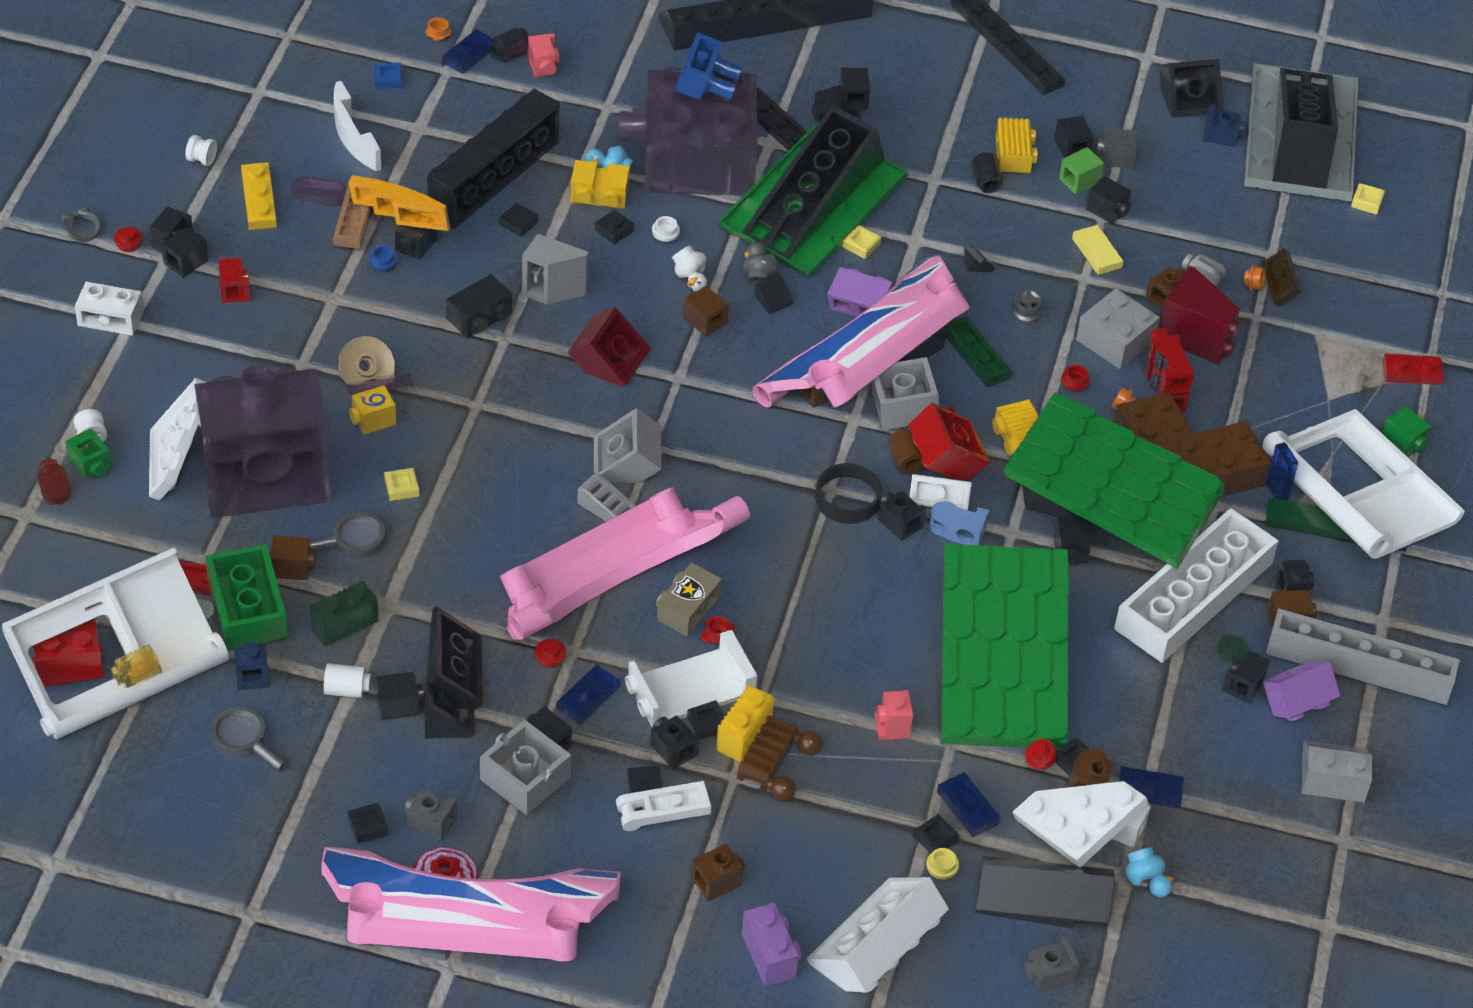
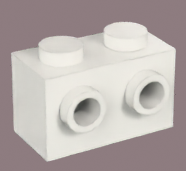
M85 282L75 304L77 325L133 336L144 312L141 291Z

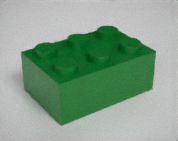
M267 544L206 555L207 579L227 650L241 647L247 642L261 644L288 638L287 615Z

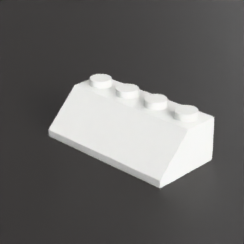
M930 877L889 878L807 958V961L843 990L862 993L869 992L878 985V980L887 971L892 970L899 964V959L908 950L913 949L919 944L920 938L928 930L940 923V918L949 908Z

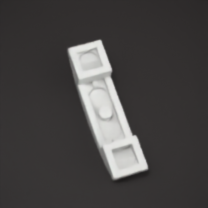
M338 81L334 88V116L338 135L344 146L357 160L375 171L381 170V149L371 132L362 135L358 132L351 119V97L342 81Z

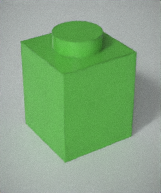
M1087 147L1062 159L1059 179L1074 194H1078L1093 187L1102 178L1105 163Z

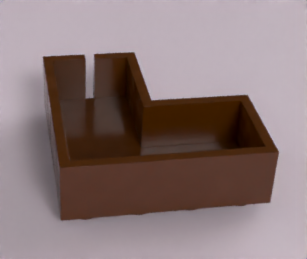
M1170 392L1116 405L1114 423L1131 430L1134 435L1181 456L1183 461L1216 475L1220 481L1225 483V491L1221 497L1266 486L1272 463L1261 444L1257 445L1258 439L1247 421L1193 433Z

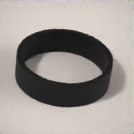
M853 463L836 464L825 469L820 474L816 485L815 500L819 510L829 519L844 524L861 523L873 517L878 511L882 486L875 473L864 466ZM851 477L867 483L874 490L876 499L864 508L846 510L835 507L826 501L820 490L827 482L833 479Z

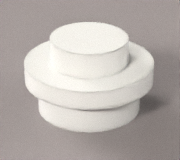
M669 216L658 218L652 226V234L659 241H673L680 233L677 221Z

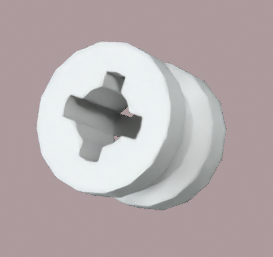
M193 134L186 147L185 155L187 161H201L202 165L210 166L216 156L217 142L213 139L203 140L201 136Z
M87 409L79 412L74 417L73 422L77 435L91 428L103 442L106 440L107 431L103 425L104 419L100 411Z

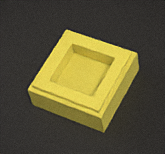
M1359 183L1351 207L1377 215L1385 190Z
M858 225L843 240V248L866 259L881 244L882 237Z
M414 468L384 472V480L390 501L419 497V487Z

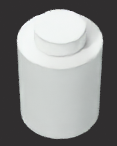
M327 663L324 676V695L363 698L364 692H370L371 673H366V667Z

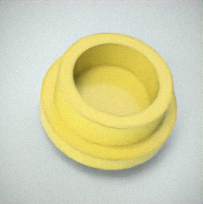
M938 848L928 856L926 868L937 879H950L957 874L959 861L955 853L950 849Z

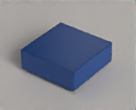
M401 63L374 64L376 89L403 88Z

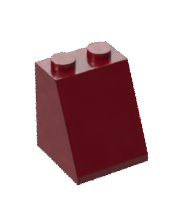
M1189 266L1166 299L1160 329L1166 328L1170 335H1179L1181 339L1180 345L1184 351L1220 365L1224 357H1230L1235 348L1236 341L1233 340V337L1236 336L1241 324L1237 320L1240 308L1195 267Z

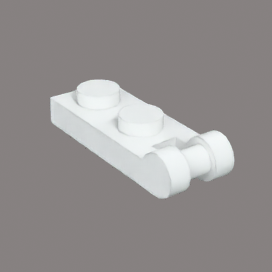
M704 781L624 794L616 799L618 811L623 815L621 817L623 830L628 832L635 831L644 825L711 814V804ZM638 807H643L644 809L640 811H635V809Z

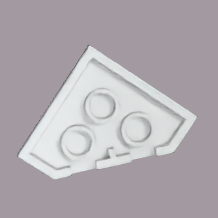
M195 378L150 429L149 497L160 501L176 485L184 459L192 444L193 436L202 413L208 403L205 381Z
M1121 781L1035 791L1013 811L1015 820L1080 868L1143 811L1149 803L1143 794L1126 782Z

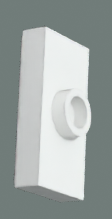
M913 474L910 498L918 505L923 504L927 507H933L935 503L940 501H948L957 508L968 510L972 482Z

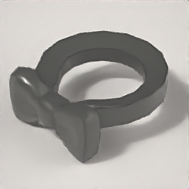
M88 206L62 215V223L66 225L67 233L72 239L79 242H88L99 235L100 221L94 214L90 213ZM78 218H84L91 221L95 228L88 235H80L73 230V221Z

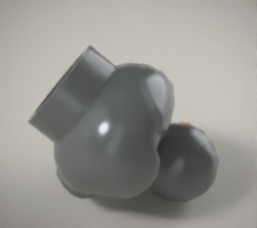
M752 243L744 254L746 259L743 263V269L748 275V283L755 286L758 280L776 274L778 263L773 254L769 253L766 255V247L762 243Z

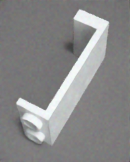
M729 630L720 633L719 649L642 674L635 661L629 662L628 676L625 677V684L628 692L635 694L641 716L643 718L647 717L651 727H653L654 723L661 717L666 716L670 719L677 715L682 719L687 717V709L717 700L719 706L737 701L740 698V694H743V690H746V686L751 685L756 688L757 674L733 631Z

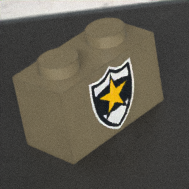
M691 562L684 572L680 571L677 573L671 587L659 594L655 604L657 607V621L688 637L721 598L722 578Z

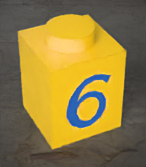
M385 385L352 395V408H349V415L353 425L358 424L363 435L396 425V405Z

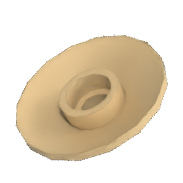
M361 336L352 339L343 347L339 355L338 368L342 379L350 388L357 392H364L388 385L393 377L395 361L391 350L381 340L375 337ZM361 361L367 364V371L360 369L359 364Z

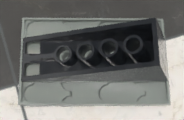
M1254 63L1249 104L1244 186L1351 202L1354 185L1358 78Z

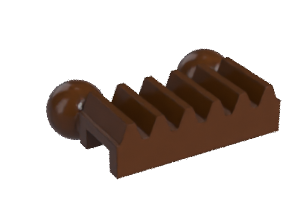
M768 715L766 724L762 725L760 734L757 733L755 742L751 743L750 750L746 752L744 761L741 760L737 779L743 781L747 777L761 783L760 789L764 791L767 789L771 790V794L776 800L788 801L795 795L796 785L787 776H780L775 779V774L793 744L798 746L802 754L813 756L821 750L822 739L814 731L800 733L797 726Z

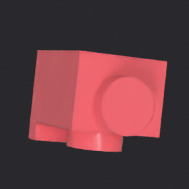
M554 33L528 36V59L534 78L555 75L556 64L559 63V52L557 47L555 48Z
M908 690L883 692L882 705H877V711H874L879 740L910 738L913 711Z

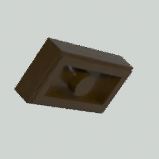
M1285 248L1262 262L1272 299L1276 305L1281 306L1302 292L1290 252Z

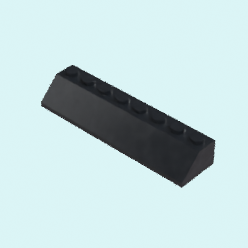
M722 0L660 12L658 17L673 51L691 48L697 32L718 41L727 42L872 17L873 0Z

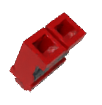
M1166 328L1153 329L1149 337L1150 345L1146 353L1144 376L1146 380H1150L1151 388L1158 395L1170 392L1181 413H1186L1194 372L1180 345L1181 339L1179 335H1170Z

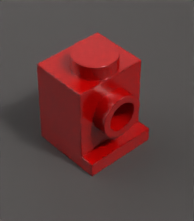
M242 258L219 259L221 303L250 302L248 269H242Z

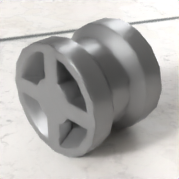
M1026 289L1019 291L1014 299L1013 319L1023 325L1036 323L1040 318L1042 296L1034 290Z

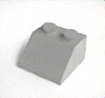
M634 409L594 435V473L599 474L609 483H641L662 469L661 425L639 409Z
M1304 740L1301 794L1364 803L1372 781V754L1365 748Z

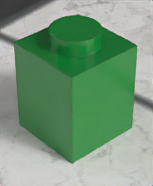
M1405 406L1386 419L1382 434L1409 457L1415 452L1420 453L1426 448L1429 443L1428 436L1431 425Z

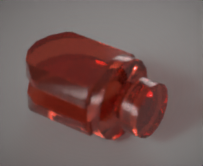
M48 458L43 460L39 465L40 470L37 477L42 496L48 504L61 505L69 500L71 496L67 472L62 465L58 464L56 459Z

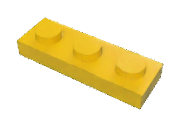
M269 162L241 165L249 230L277 228Z

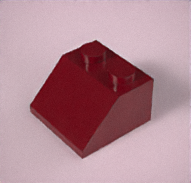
M615 306L593 315L568 353L586 374L623 387L627 385L651 348Z

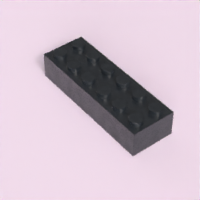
M535 88L532 89L427 174L428 196L446 205L451 229H456L559 143L560 102Z

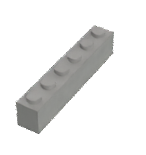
M1279 608L1266 651L1268 655L1300 664L1313 659L1330 661L1333 673L1444 705H1447L1460 661L1457 658Z

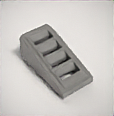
M594 473L578 489L577 504L606 522L620 515L623 511L626 512L636 506L597 473ZM613 505H616V507L611 511L610 508Z

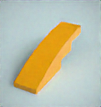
M352 175L348 182L353 204L373 206L374 214L395 217L396 225L449 231L450 229L446 205L425 194L386 181Z

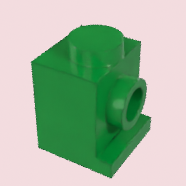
M91 428L65 441L68 462L74 464L85 478L92 475L101 477L112 466L109 448ZM88 444V447H86V448H84V449H82V450L79 449V448H81V447H83V446H85V445Z

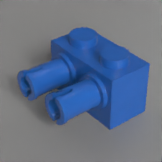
M697 32L675 91L701 100L703 93L708 91L730 101L736 86L735 83L743 66L720 58L719 51L723 42ZM715 73L717 75L730 79L735 83L733 84L728 81H725L721 78L713 76V74Z

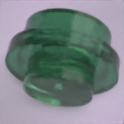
M1229 634L1219 639L1217 651L1223 661L1234 664L1236 659H1243L1248 651V644L1242 637Z

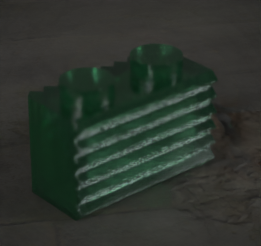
M359 581V584L354 583L348 589L343 588V591H338L337 594L333 593L332 596H327L325 599L322 598L321 602L311 603L312 632L321 644L326 647L378 622L379 609L377 606L379 605L377 597L364 581Z

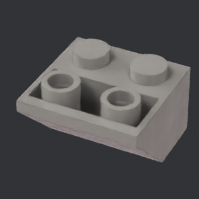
M537 234L522 255V295L545 304L585 296L588 292L589 252Z

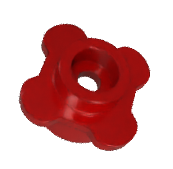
M721 616L709 618L705 622L706 629L705 632L701 633V640L705 643L711 642L719 645L720 633L729 630L734 632L735 626Z

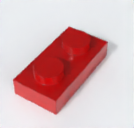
M1384 354L1382 362L1385 382L1442 385L1444 375L1441 357Z

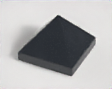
M970 244L964 246L967 272H993L995 270L994 266L980 251Z

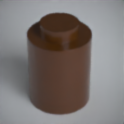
M909 429L895 431L888 440V446L899 471L904 475L916 474L925 467L921 461V453L912 440L913 435Z

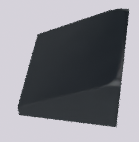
M779 273L756 282L755 297L769 314L793 304V299Z

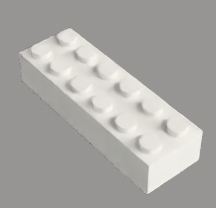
M1230 508L1196 538L1178 569L1166 564L1119 606L1114 629L1163 663L1272 565L1279 540Z

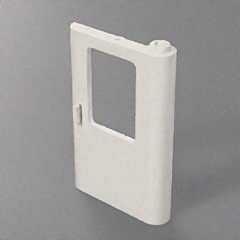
M1356 409L1313 427H1308L1291 436H1287L1283 431L1269 433L1263 441L1262 448L1268 458L1371 558H1380L1455 525L1464 515L1465 510ZM1338 437L1384 480L1343 497L1297 452Z
M175 547L2 624L4 636L43 718L40 719L42 729L48 737L52 735L56 740L229 660V654L222 638L217 632L212 633L179 563ZM98 616H106L129 661L130 671L60 704H53L29 656V648Z

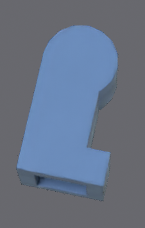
M940 501L932 507L929 528L934 534L964 545H980L987 528L989 510L978 507L975 513L957 508L951 502Z

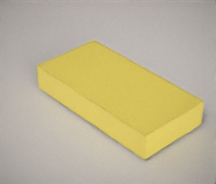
M1098 225L1073 232L1072 239L1097 275L1122 268V258Z

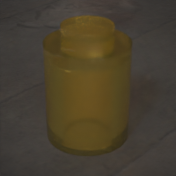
M150 644L114 659L115 666L110 668L118 686L123 684L126 689L162 673L159 661Z

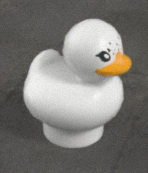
M689 245L672 257L676 263V275L679 278L688 277L687 286L692 291L696 292L707 285V279L702 274L705 270V254L694 251L691 245Z

